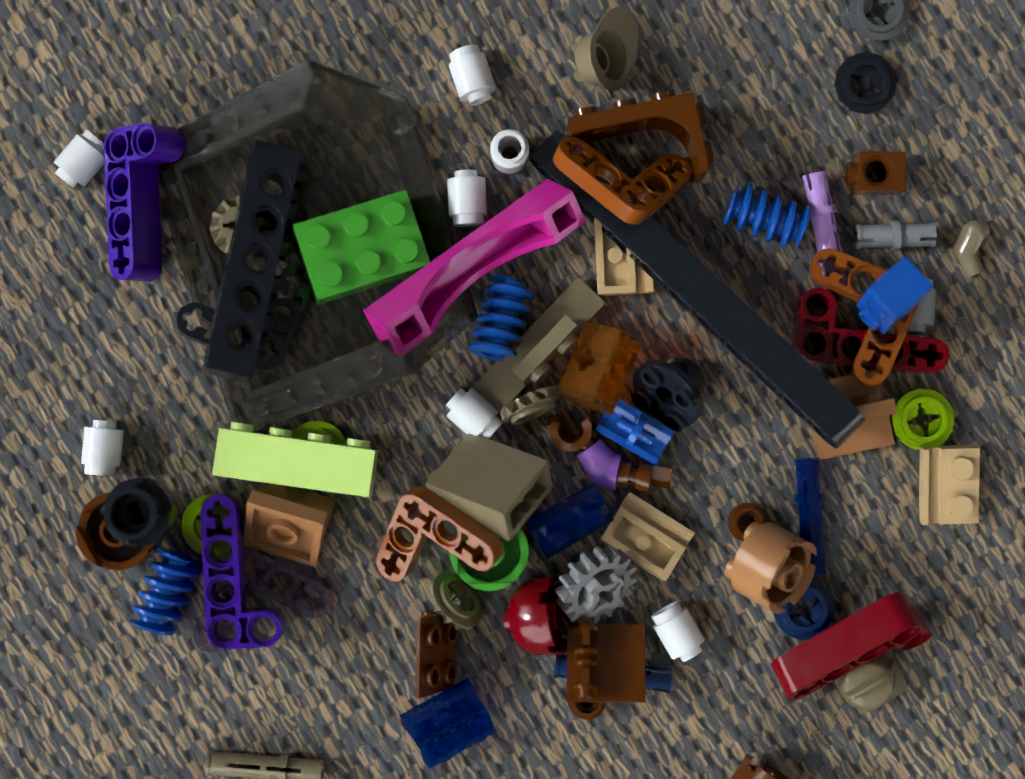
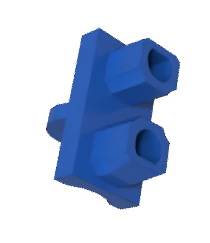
M615 396L594 429L654 465L658 462L663 450L675 432Z

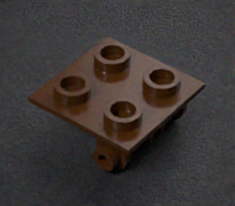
M421 611V617L417 618L415 698L418 699L451 689L457 677V663L453 660V644L457 640L458 631L451 622L444 624L443 616L434 611Z
M589 618L579 619L578 624H567L566 702L645 703V624H594V620Z

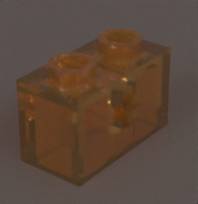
M586 321L567 367L561 376L556 392L576 406L612 416L642 345L621 329Z

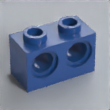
M904 256L867 289L856 305L861 310L859 316L872 330L878 328L882 334H885L920 303L932 289L933 285Z

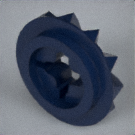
M812 579L807 591L801 598L805 602L818 600L809 608L811 623L801 614L789 617L797 608V604L794 605L790 602L781 607L786 610L781 614L773 613L779 628L792 638L809 640L828 629L833 621L835 614L833 597L822 583Z

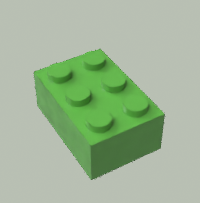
M406 190L293 225V233L317 305L412 276L430 263Z

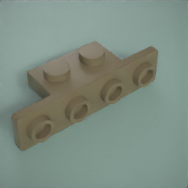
M580 278L575 279L522 334L521 342H515L511 346L517 352V356L504 357L503 361L496 362L474 384L473 389L500 412L508 402L513 401L532 381L535 384L538 383L551 369L549 363L559 353L562 356L565 355L578 341L576 335L604 307V301Z

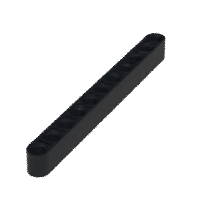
M555 130L528 157L531 164L546 179L572 190L581 212L593 224L594 218H597L602 224V232L626 255L627 248L631 252L629 256L643 271L824 441L838 449L865 421V417L860 410L652 216L640 224L626 223L562 173L555 166L553 155L560 141L566 136L560 131ZM595 176L602 183L611 185L604 178Z

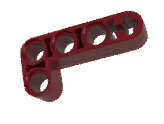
M821 287L810 289L801 294L797 299L792 348L809 363L852 367L855 358L850 359L843 354V341L846 338L853 339L857 343L859 351L867 331L834 328L836 299L829 290ZM810 296L820 298L824 304L823 313L819 317L813 316L807 309V301ZM875 332L877 339L882 343H893L897 337V334ZM807 334L815 335L820 341V349L816 355L808 354L803 348V340ZM906 335L891 371L918 374L938 372L947 365L949 350L946 344L939 339ZM868 344V350H875ZM875 350L872 359L867 364L861 363V367L876 369L881 352ZM928 350V353L934 354L935 357L934 361L927 362L924 358H909L910 352Z
M895 592L879 599L780 655L772 661L771 666L787 699L794 701L817 691L894 647L902 651L915 648L930 639L932 633L914 600L903 592Z

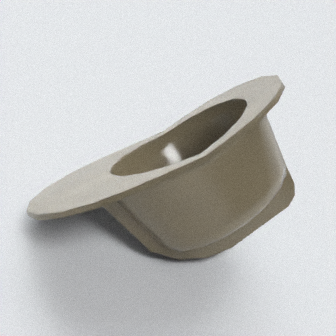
M620 7L609 9L603 15L595 30L578 42L575 48V63L577 67L573 75L576 81L586 82L594 86H602L605 90L611 92L621 89L637 58L639 34L638 25L634 17L626 9Z
M891 650L835 680L840 695L862 714L876 710L908 688Z

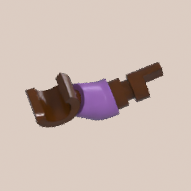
M592 412L582 420L583 433L571 434L565 430L563 424L564 417L556 413L552 419L549 430L553 443L565 451L579 450L576 456L590 480L596 485L616 491L617 487L628 489L629 485H635V490L648 493L650 486L670 489L673 468L641 462L639 467L633 466V461L622 459V455L614 453L600 438L594 440L592 435L596 425Z

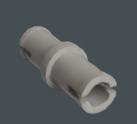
M891 220L890 224H856L855 232H857V235H855L856 249L890 247L891 251H900L901 247H935L936 240L933 239L937 238L935 222L901 224L899 220Z

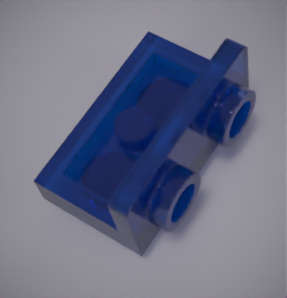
M591 483L525 523L548 559L614 521V518L594 483Z
M469 678L460 681L400 715L404 727L420 749L424 763L429 769L448 761L454 755L474 744L482 742L496 732L491 715Z

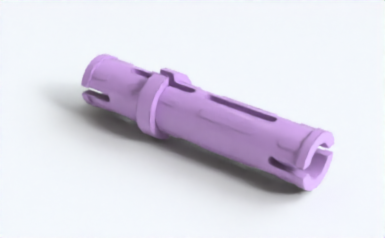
M827 171L803 175L802 179L806 189L808 206L811 207L810 218L814 230L817 253L822 249L828 248L842 252L834 215L837 212L836 204L832 205ZM827 259L824 264L820 263L824 276L828 277L831 272L843 275L839 283L846 284V271L843 273L833 268V260Z

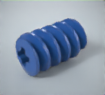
M738 183L727 206L723 225L727 226L736 218L738 219L737 231L741 232L748 224H751L752 237L755 238L764 229L766 230L767 243H770L779 235L781 236L780 248L784 249L791 241H794L796 249L808 225L811 207L805 205L796 213L797 202L795 200H789L782 207V195L775 194L768 202L767 189L762 188L753 196V183H746L741 190H738Z
M492 274L490 278L494 284L488 285L486 289V294L489 298L484 299L481 304L482 310L486 313L478 315L476 321L481 327L475 328L472 332V337L477 342L469 343L467 349L481 358L501 362L504 360V357L517 356V352L508 345L509 342H521L522 338L514 333L513 329L526 327L527 323L518 318V314H529L531 308L523 304L522 301L523 299L534 300L536 295L527 289L526 285L515 279Z
M157 547L155 551L164 560L163 562H150L149 565L158 574L157 576H144L143 580L152 586L151 591H138L137 594L146 603L145 605H132L131 609L140 615L139 620L130 619L129 622L149 632L169 636L176 632L175 625L170 621H179L182 617L181 611L175 606H185L188 603L187 597L182 592H191L194 588V584L187 577H198L200 570L193 564L197 563L194 559L171 549Z

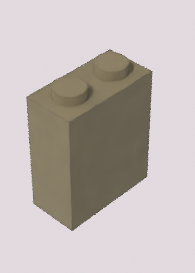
M469 433L460 444L452 449L447 459L437 470L430 474L425 483L426 488L492 531L496 536L508 541L514 537L553 488L547 460L486 437L474 436Z

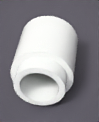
M478 45L463 46L451 52L449 55L451 60L449 69L460 101H469L471 106L489 101L492 98L491 93L496 90V85L485 53L480 52Z
M87 129L81 136L77 134L55 159L54 163L59 167L55 174L72 188L77 183L85 187L104 165V143Z
M512 129L503 130L496 134L490 145L493 165L499 171L506 174H514L521 171L526 166L529 157V144L526 137L519 131ZM512 148L517 152V157L507 159L502 154L505 149Z
M477 170L455 171V177L447 179L449 217L453 218V226H482L484 224L483 216L487 215L485 177L478 176Z
M461 388L446 404L451 410L446 417L466 435L469 433L489 439L503 423L502 419L497 416L499 411L473 388L467 393Z
M93 420L92 427H84L81 464H85L84 474L116 476V467H121L124 430L116 429L117 422Z
M678 601L666 605L651 616L655 622L653 628L671 659L680 657L682 662H685L702 652L700 645L705 641V638L686 607L682 608Z

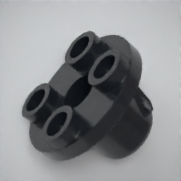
M671 357L666 362L661 360L646 361L633 375L634 392L631 395L632 401L639 409L647 410L655 418L664 422L668 428L679 432L684 427L694 424L703 412V398L698 389L703 380L702 372L697 364L684 357Z

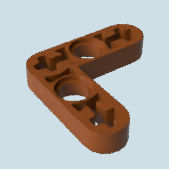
M576 137L563 138L553 155V162L562 173L619 219L629 224L644 222L677 195L692 175V167L685 158L677 154L668 153L632 180L589 144ZM673 173L670 178L666 175ZM595 176L604 178L611 185L602 183ZM646 184L654 186L661 193L651 190ZM636 199H638L641 202L640 204L636 203L635 205H633Z
M830 248L822 249L816 253L809 268L810 276L815 283L858 302L865 293L855 288L854 277L860 273H867L876 282L887 272L884 269ZM827 259H831L834 261L833 268L843 273L847 266L853 269L846 279V284L843 285L839 283L843 275L831 272L828 277L821 274L823 268L818 265V262L824 264ZM918 305L893 326L897 333L896 340L893 343L885 344L880 342L875 335V330L868 327L852 365L853 378L859 385L867 388L877 387L888 377ZM868 344L879 352L890 354L889 358L884 354L879 357L876 369L881 371V375L874 374L871 379L864 376L866 369L861 367V363L867 364L875 350L867 349Z
M416 486L399 500L378 552L376 564L379 572L386 579L394 582L402 580L415 568L427 537L479 571L490 569L503 556L504 549L499 537L430 489L424 486ZM444 520H448L455 525L458 536H453L447 532L444 527ZM401 527L407 528L412 533L414 542H410L403 537L400 530ZM397 552L401 553V555L398 557L397 562L395 564L396 558L394 557V555Z

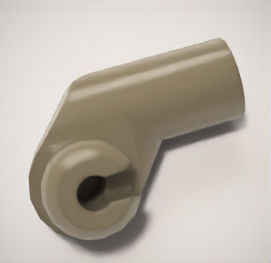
M973 220L966 223L954 243L955 254L966 278L984 271L977 251L984 238H988L990 229L988 224L982 220Z

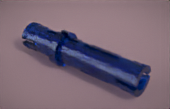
M819 458L794 459L797 493L793 494L794 502H798L800 537L816 547L817 556L811 553L810 561L811 564L816 566L814 576L825 575L827 570L825 569L821 501H825V494L820 492Z

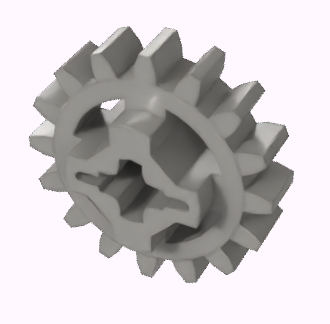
M608 545L603 552L598 546L594 547L592 555L587 556L583 552L580 554V560L576 564L572 562L568 564L569 574L560 575L559 579L564 585L555 589L556 594L559 596L556 602L572 622L582 618H591L594 620V623H598L602 614L605 613L606 616L611 617L612 609L624 606L622 598L632 595L633 591L629 588V585L637 582V578L633 574L637 569L620 548L616 551L611 545Z

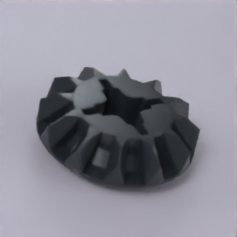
M869 52L858 53L847 58L838 68L834 82L838 101L842 102L850 112L863 113L864 115L880 111L886 107L892 100L897 86L896 75L890 63L883 57ZM872 70L870 84L876 90L868 89L858 97L859 84L855 82L854 78L862 79Z

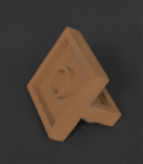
M879 370L866 371L864 376L871 379L874 374H879ZM852 374L828 379L836 389L860 410L865 417V421L838 449L829 445L811 428L817 460L895 444L889 415L897 414L894 398L885 399L882 384L873 388L862 387L855 381Z
M261 482L257 491H251L247 501L243 544L249 548L317 567L322 551L323 539L334 512L336 499L296 487Z

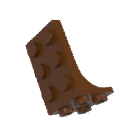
M668 90L653 94L651 101L636 103L635 98H629L614 102L612 109L598 111L597 106L584 107L575 110V116L568 117L567 137H576L585 142L644 130H659L672 135L686 150L692 167L693 182L701 181L709 171V164L714 163L711 143L709 140L703 141L701 126L706 125L702 102H695L693 92L675 96L674 90Z

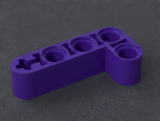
M139 123L115 128L105 138L104 165L109 267L112 275L118 280L151 282L157 279L162 270L158 165L175 162L182 156L185 142L181 131L177 128Z
M229 493L213 495L205 500L200 513L207 638L213 646L219 649L271 646L280 639L285 631V617L281 611L273 607L247 608L241 504L235 496ZM220 501H222V506L230 509V515L223 517V529L231 527L232 532L225 531L214 535L213 530L221 527L220 515L213 514V508L219 506ZM218 540H224L232 546L233 553L230 560L224 561L215 555L214 546ZM219 580H227L232 583L235 590L232 599H223L217 594L216 584ZM267 617L273 620L276 625V633L273 636H264L258 631L257 621L259 618ZM227 619L234 623L237 630L234 638H225L219 633L218 623L220 620Z

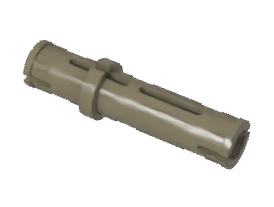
M208 750L205 761V775L209 776L221 775L256 779H324L325 772L324 759L292 758L290 753H282L279 757ZM230 763L260 766V768L231 766ZM270 767L294 768L301 771L271 769Z

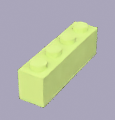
M231 422L230 429L219 428L212 471L214 476L362 497H372L379 450L370 449L371 441L347 438L346 445L331 444L332 436L308 433V440L292 438L293 430L270 427L269 435L254 433L255 425Z

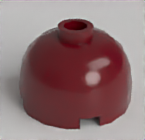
M556 576L540 577L524 582L516 588L509 600V607L503 611L505 630L507 632L511 631L515 642L522 649L534 655H557L567 650V637L562 638L563 617L569 624L570 621L569 617L556 602L559 596L556 594L555 589L562 586V584H554L558 579Z

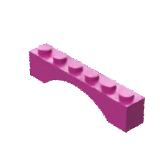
M546 179L364 309L363 312L379 341L402 357L433 334L439 320L448 307L479 278L520 255L558 243L584 224L586 221L573 191Z

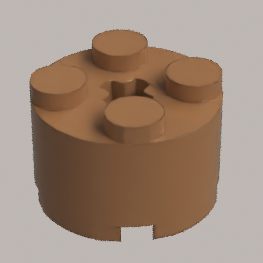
M753 522L745 530L744 541L738 549L736 556L728 561L725 567V576L731 579L732 587L736 592L773 613L781 614L786 611L781 607L788 602L795 605L807 591L816 566L810 563L811 553L817 556V550L809 541L772 522L763 524Z

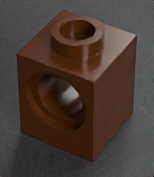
M857 152L852 156V162L846 163L845 182L846 185H852V195H899L906 191V152ZM868 165H875L880 168L882 172V181L880 183H874L868 179L866 175Z

